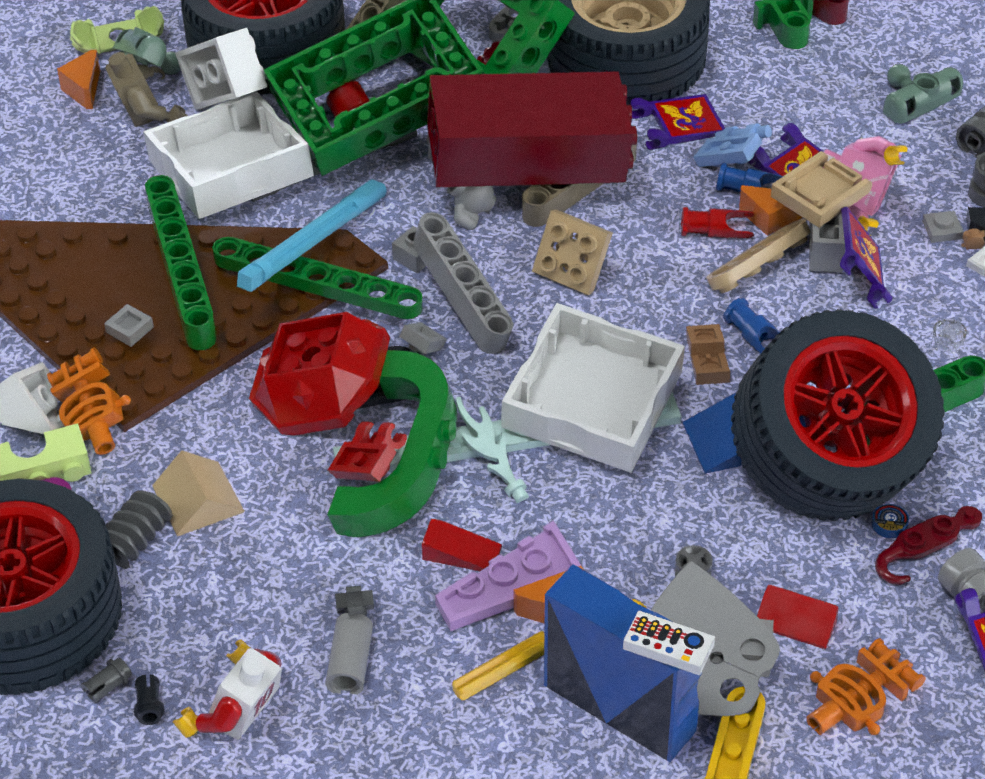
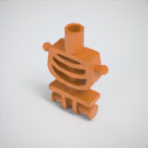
M93 347L90 349V352L83 356L80 354L74 356V365L70 366L67 362H64L60 365L61 369L54 373H48L47 378L52 386L50 388L51 393L63 402L59 408V417L64 426L78 423L83 440L90 439L95 453L103 455L115 448L109 428L123 420L121 406H128L131 399L127 395H123L120 398L106 383L99 382L110 374L108 369L101 364L103 359L99 351Z
M878 638L870 645L868 650L863 647L858 651L857 663L867 672L851 664H839L833 667L825 677L818 671L810 674V680L813 683H818L816 698L823 705L806 717L807 723L819 735L825 733L841 720L853 731H858L867 726L868 732L871 735H877L880 732V726L874 722L881 719L886 705V695L882 686L887 688L902 702L907 698L908 690L912 692L923 685L926 677L912 669L913 664L908 659L900 663L898 661L901 655L900 652L896 649L890 650L884 645V641ZM869 695H871V697L874 699L876 705H873Z

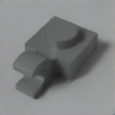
M361 585L346 587V593L335 594L337 613H348V616L359 614L367 616V610L374 609L373 590L361 591Z

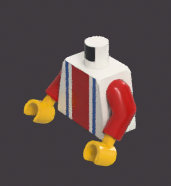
M237 640L235 645L238 648L233 653H227L226 655L235 666L218 687L209 713L197 716L191 707H187L181 711L182 717L172 722L186 738L199 731L200 733H225L239 740L280 687L282 663L279 656L270 651L252 649L243 640Z

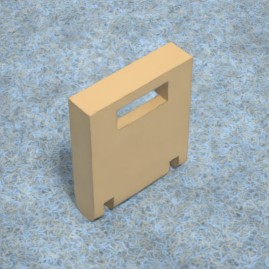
M820 151L774 182L771 187L772 198L819 228L839 215L842 208L846 206L849 208L866 196L872 188L871 181L868 179L862 180V175L835 158L827 161L828 155L823 151Z

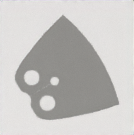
M690 561L663 591L651 611L659 613L674 623L715 636L714 647L710 655L714 652H720L724 659L720 664H713L710 660V655L707 659L697 685L699 699L698 714L734 716L747 713L753 708L760 694L758 686L759 677L764 672L773 668L779 656V644L768 627L742 601L693 561ZM747 639H757L764 645V656L758 661H749L742 656L740 648ZM737 679L742 682L745 693L740 700L731 702L723 698L720 693V687L725 680Z

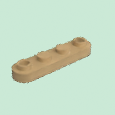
M797 220L780 228L710 273L706 279L711 289L719 290L720 293L728 292L738 286L737 281L742 277L748 278L759 273L762 270L760 266L764 263H771L782 258L785 255L783 251L787 248H795L804 244L807 241L806 236L811 233L806 220Z

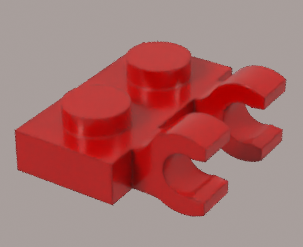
M363 421L358 425L352 441H345L327 471L336 479L380 482L381 478L389 471L390 463L397 453L394 449H400L405 445L407 435L396 433L392 439L391 433L396 425L384 422L370 439L369 433L374 424Z

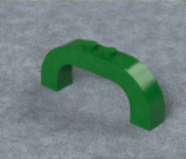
M387 350L379 381L386 398L414 400L420 404L397 468L387 478L376 484L364 487L337 486L327 515L336 533L349 537L372 536L403 524L426 504L436 487L441 469L446 467L447 451L450 442L454 441L456 436L457 406L443 371L435 362L421 354L409 351Z

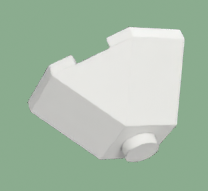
M43 362L16 372L0 383V422L2 425L41 434L64 427L59 414H57V401L60 400L51 393L50 388L52 386L47 378V374L50 371Z

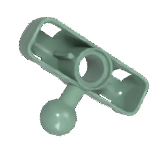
M135 27L134 30L127 29L122 31L114 43V49L123 52L125 55L133 54L135 60L143 65L148 66L149 63L161 67L163 72L168 75H175L181 71L176 52H167L166 45L161 38Z
M895 64L888 70L887 80L890 85L902 88L887 95L884 101L883 113L895 123L903 124L930 112L961 95L963 89L962 75L957 69L947 67L933 74L919 73L914 76L912 81L911 72L908 67L903 64ZM952 86L957 89L955 94H952ZM907 100L909 103L908 107L914 109V111L909 115H907Z

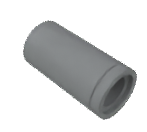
M344 613L336 619L325 681L327 689L332 693H341V690L350 691V694L358 695L363 690L373 630L372 621L363 614L348 616V613Z

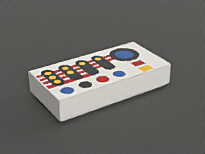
M638 610L623 640V649L700 675L714 647L715 636Z

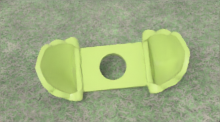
M156 6L145 7L143 10H136L134 13L135 19L95 27L90 19L73 21L70 29V40L74 48L83 53L90 50H97L98 54L116 50L113 48L115 41L109 37L111 32L114 30H134L137 27L159 37L163 33L164 28L163 15Z

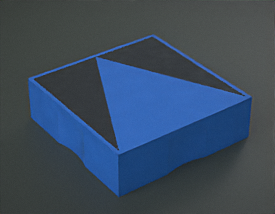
M572 564L545 593L544 686L668 762H671L697 732L699 710L697 685L702 672L700 675L624 650L623 640L638 610L668 621L671 620L637 604L616 588Z

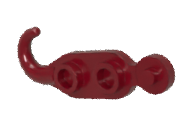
M963 506L953 517L938 515L904 530L889 548L884 549L878 554L875 561L877 574L888 583L904 584L911 580L909 575H894L888 570L887 565L899 559L922 558L952 544L957 540L960 530H972L980 526L982 513L976 507Z

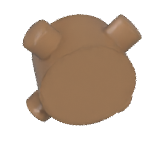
M979 229L965 231L963 233L964 243L961 246L966 247L967 250L982 249L985 244L983 238L985 237V231H980Z

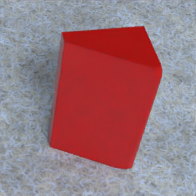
M768 585L757 617L759 619L774 620L773 633L826 650L837 623L839 607L774 585Z

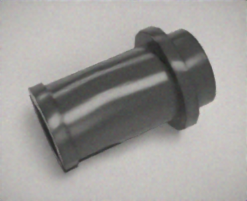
M118 657L116 660L110 659L107 661V667L88 681L83 682L81 688L84 692H90L87 696L96 704L121 683L124 686L128 684V678L132 676V672L121 658Z

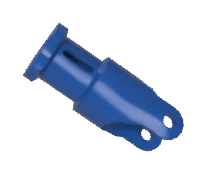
M723 162L718 174L716 190L721 191L724 188L741 192V185L762 187L765 184L776 182L783 176L748 168L747 171L728 167V164Z
M745 298L734 300L723 314L724 321L736 326L742 332L741 336L760 354L765 349L761 343L764 340H773L780 333L763 315H757L749 307V303Z

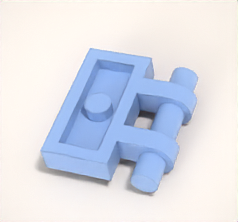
M759 123L749 124L746 128L741 129L737 126L726 127L723 131L716 132L715 138L707 139L693 158L699 167H719L723 162L727 164L747 163L754 157V153L762 144V139L771 137L772 129L769 125L761 126Z

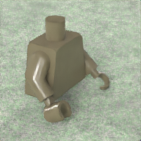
M117 52L111 55L108 60L109 64L106 65L105 69L135 127L147 124L153 120L162 122L165 119L167 122H171L188 116L185 114V109L175 104L170 112L166 111L164 106L158 105L146 80L148 77H153L154 73H161V79H164L165 73L162 69L156 66L149 68L146 65L137 64L133 54L125 55L123 52Z

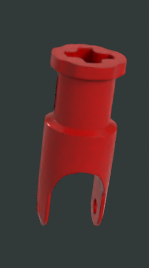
M683 207L681 236H686L687 233L707 234L708 237L751 238L754 236L753 232L734 230L727 225L726 221L735 217L750 218L754 216V212L710 208L709 211H692L688 207Z

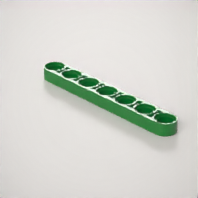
M222 237L216 240L212 246L215 264L234 272H239L249 265L251 259L260 258L273 249L235 237ZM229 249L236 251L228 256L220 254L222 251ZM299 256L287 265L294 267L293 271H278L267 280L401 319H414L423 310L422 293L414 287ZM316 274L325 276L318 281L309 279L310 276ZM343 283H352L355 285L351 289H342L338 287ZM374 291L385 293L384 296L378 298L369 296ZM407 299L416 302L412 306H403L399 304L401 301Z

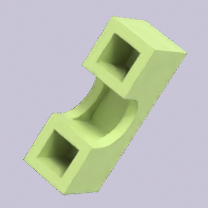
M78 423L43 432L46 446L41 453L33 457L23 458L16 456L11 451L9 442L1 443L0 481L18 478L43 480L58 477L65 481L74 482L80 480L85 475L92 474L88 453Z

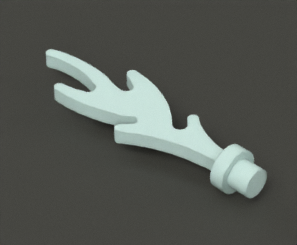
M457 397L456 405L463 421L477 435L474 438L464 432L462 434L463 441L476 454L488 460L498 462L496 465L489 463L487 470L498 475L507 483L505 492L508 497L512 496L516 503L528 499L529 495L525 491L527 487L523 479L516 480L510 468L506 452V437L501 438L500 444H495L493 424L486 409L483 406L479 408L482 422L478 423L464 408L461 397Z

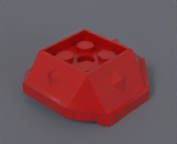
M349 312L280 323L271 346L264 349L261 358H259L260 363L249 400L282 435L294 436L344 428L355 416L353 412L361 407L378 388L391 337L384 327L367 319L361 320Z

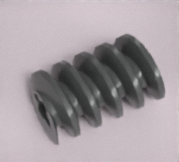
M144 490L132 493L129 501L125 502L120 511L114 514L112 520L106 523L105 526L109 531L116 565L124 569L130 568L128 560H137L139 551L147 548V541L154 540L156 536L155 531H161L165 525L164 521L171 520L173 516L172 510L157 495Z

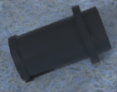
M146 674L139 676L135 680L137 704H135L133 711L134 716L144 725L158 723L165 712L164 704L160 701L159 679L151 674L150 687H147Z

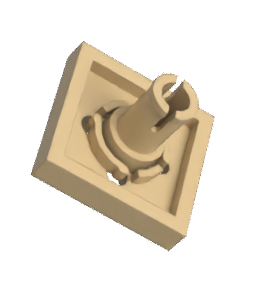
M557 209L551 210L532 272L586 295H591L595 289L613 233ZM555 242L558 243L556 244V250L553 247Z

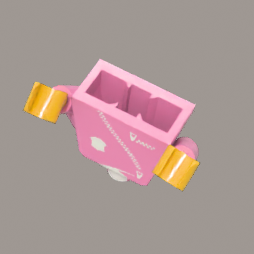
M881 136L858 139L856 142L846 146L842 155L828 149L824 151L828 155L827 161L835 158L862 175V180L868 179L872 182L870 192L849 207L850 211L867 232L868 226L878 227L879 222L876 219L869 218L868 215L873 216L879 210L897 166L904 165L905 163L900 160L902 155L899 152H907L908 150L906 146H896Z

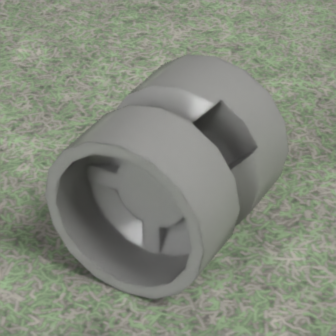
M963 549L955 553L944 563L939 571L938 580L954 597L962 590L968 588L975 589L979 598L980 609H985V560L975 549Z

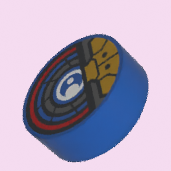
M883 504L874 510L872 528L878 535L885 538H897L901 532L908 529L909 516L902 507L895 504Z

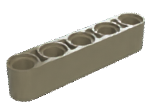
M637 144L631 147L634 161L637 155ZM604 183L532 185L522 195V219L529 226L540 227L546 225L551 210L566 211Z

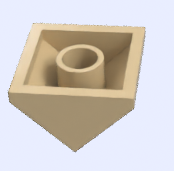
M183 450L152 485L156 495L164 500L172 510L173 516L170 523L177 537L244 513V509L219 462Z

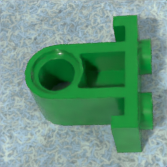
M814 0L755 1L753 24L756 29H762L763 24H769L779 42L786 48H803L809 41Z

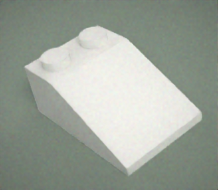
M247 28L213 38L175 53L196 110L267 87L264 69L259 64L255 52L254 39L249 35Z

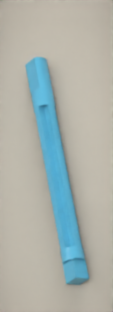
M373 179L363 184L301 230L238 272L237 287L250 292L255 290L278 271L382 199L387 192L385 184Z

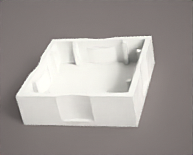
M257 91L223 102L206 111L182 117L143 131L149 160L160 175L172 178L178 196L198 219L314 176L309 144L289 124L283 122L276 115L274 109Z
M556 303L537 337L533 353L520 367L502 400L501 427L632 473L682 373L685 346L639 330L619 327L601 317Z

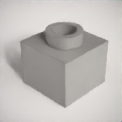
M412 226L392 242L393 260L418 273L426 265L413 245L417 227Z

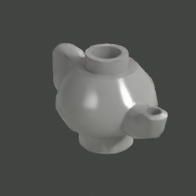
M493 186L448 187L447 190L450 195L454 196V221L467 230L475 229L479 221L478 213L483 211L489 212L496 202Z

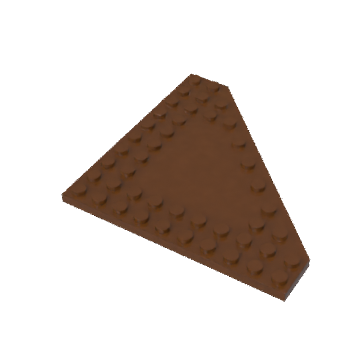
M0 220V317L57 370L61 369L60 365L64 362H67L70 366L74 365V356L78 354L83 356L90 352L91 348L95 347L103 359L101 364L108 369L110 374L99 382L106 383L120 398L123 395H127L131 399L128 406H121L123 420L116 424L123 432H126L273 341L280 323L308 319L337 301L270 281L264 282L250 292L237 287L238 272L221 268L214 262L212 246L216 240L222 237H235L275 248L302 228L187 225L212 307L216 330V342L211 348L194 350L188 346L153 224ZM337 229L301 255L375 277L388 269V262L347 229ZM229 249L222 251L220 254L228 256L236 251ZM258 258L251 259L249 262L252 263ZM285 266L280 271L291 272L295 268L292 266ZM316 274L310 276L309 279L318 281L325 276ZM343 283L338 287L342 289H351L355 285L352 283ZM126 304L152 317L154 325L148 333L131 347L107 334L104 324Z

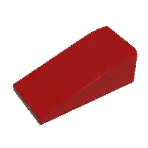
M431 518L422 541V560L482 571L489 566L490 560L500 554L502 544L445 521Z

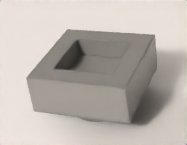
M955 211L923 214L922 222L931 243L963 239L964 231Z
M128 304L104 323L107 334L130 347L154 327L152 317Z
M422 322L404 325L399 336L409 343L410 349L424 355L439 351L444 347L447 338Z

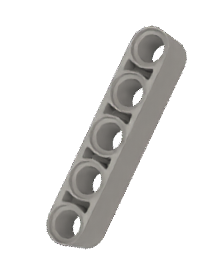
M434 212L422 215L413 241L416 251L477 346L487 354L501 352L506 347L513 329V321L444 216Z

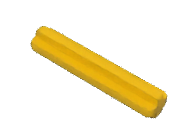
M544 631L534 634L455 679L452 682V689L455 695L461 701L466 700L543 656Z

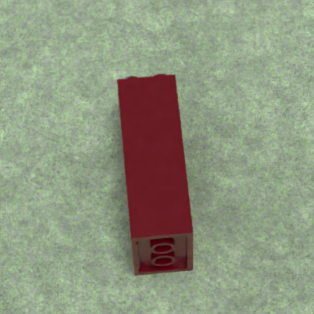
M619 71L430 75L427 130L436 187L626 182L628 169H633L634 158L631 147L637 144L636 126H631L632 107L631 105H626L627 86L626 84H621Z

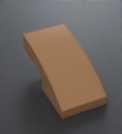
M720 324L686 326L687 343L696 385L730 383V369L725 356V340Z

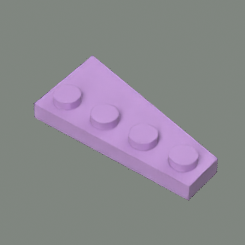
M553 520L545 525L543 532L534 538L528 536L518 542V548L504 557L499 554L490 560L489 566L478 573L471 572L436 594L435 604L449 630L453 631L514 608L513 589L564 572L572 564L576 566L581 564Z

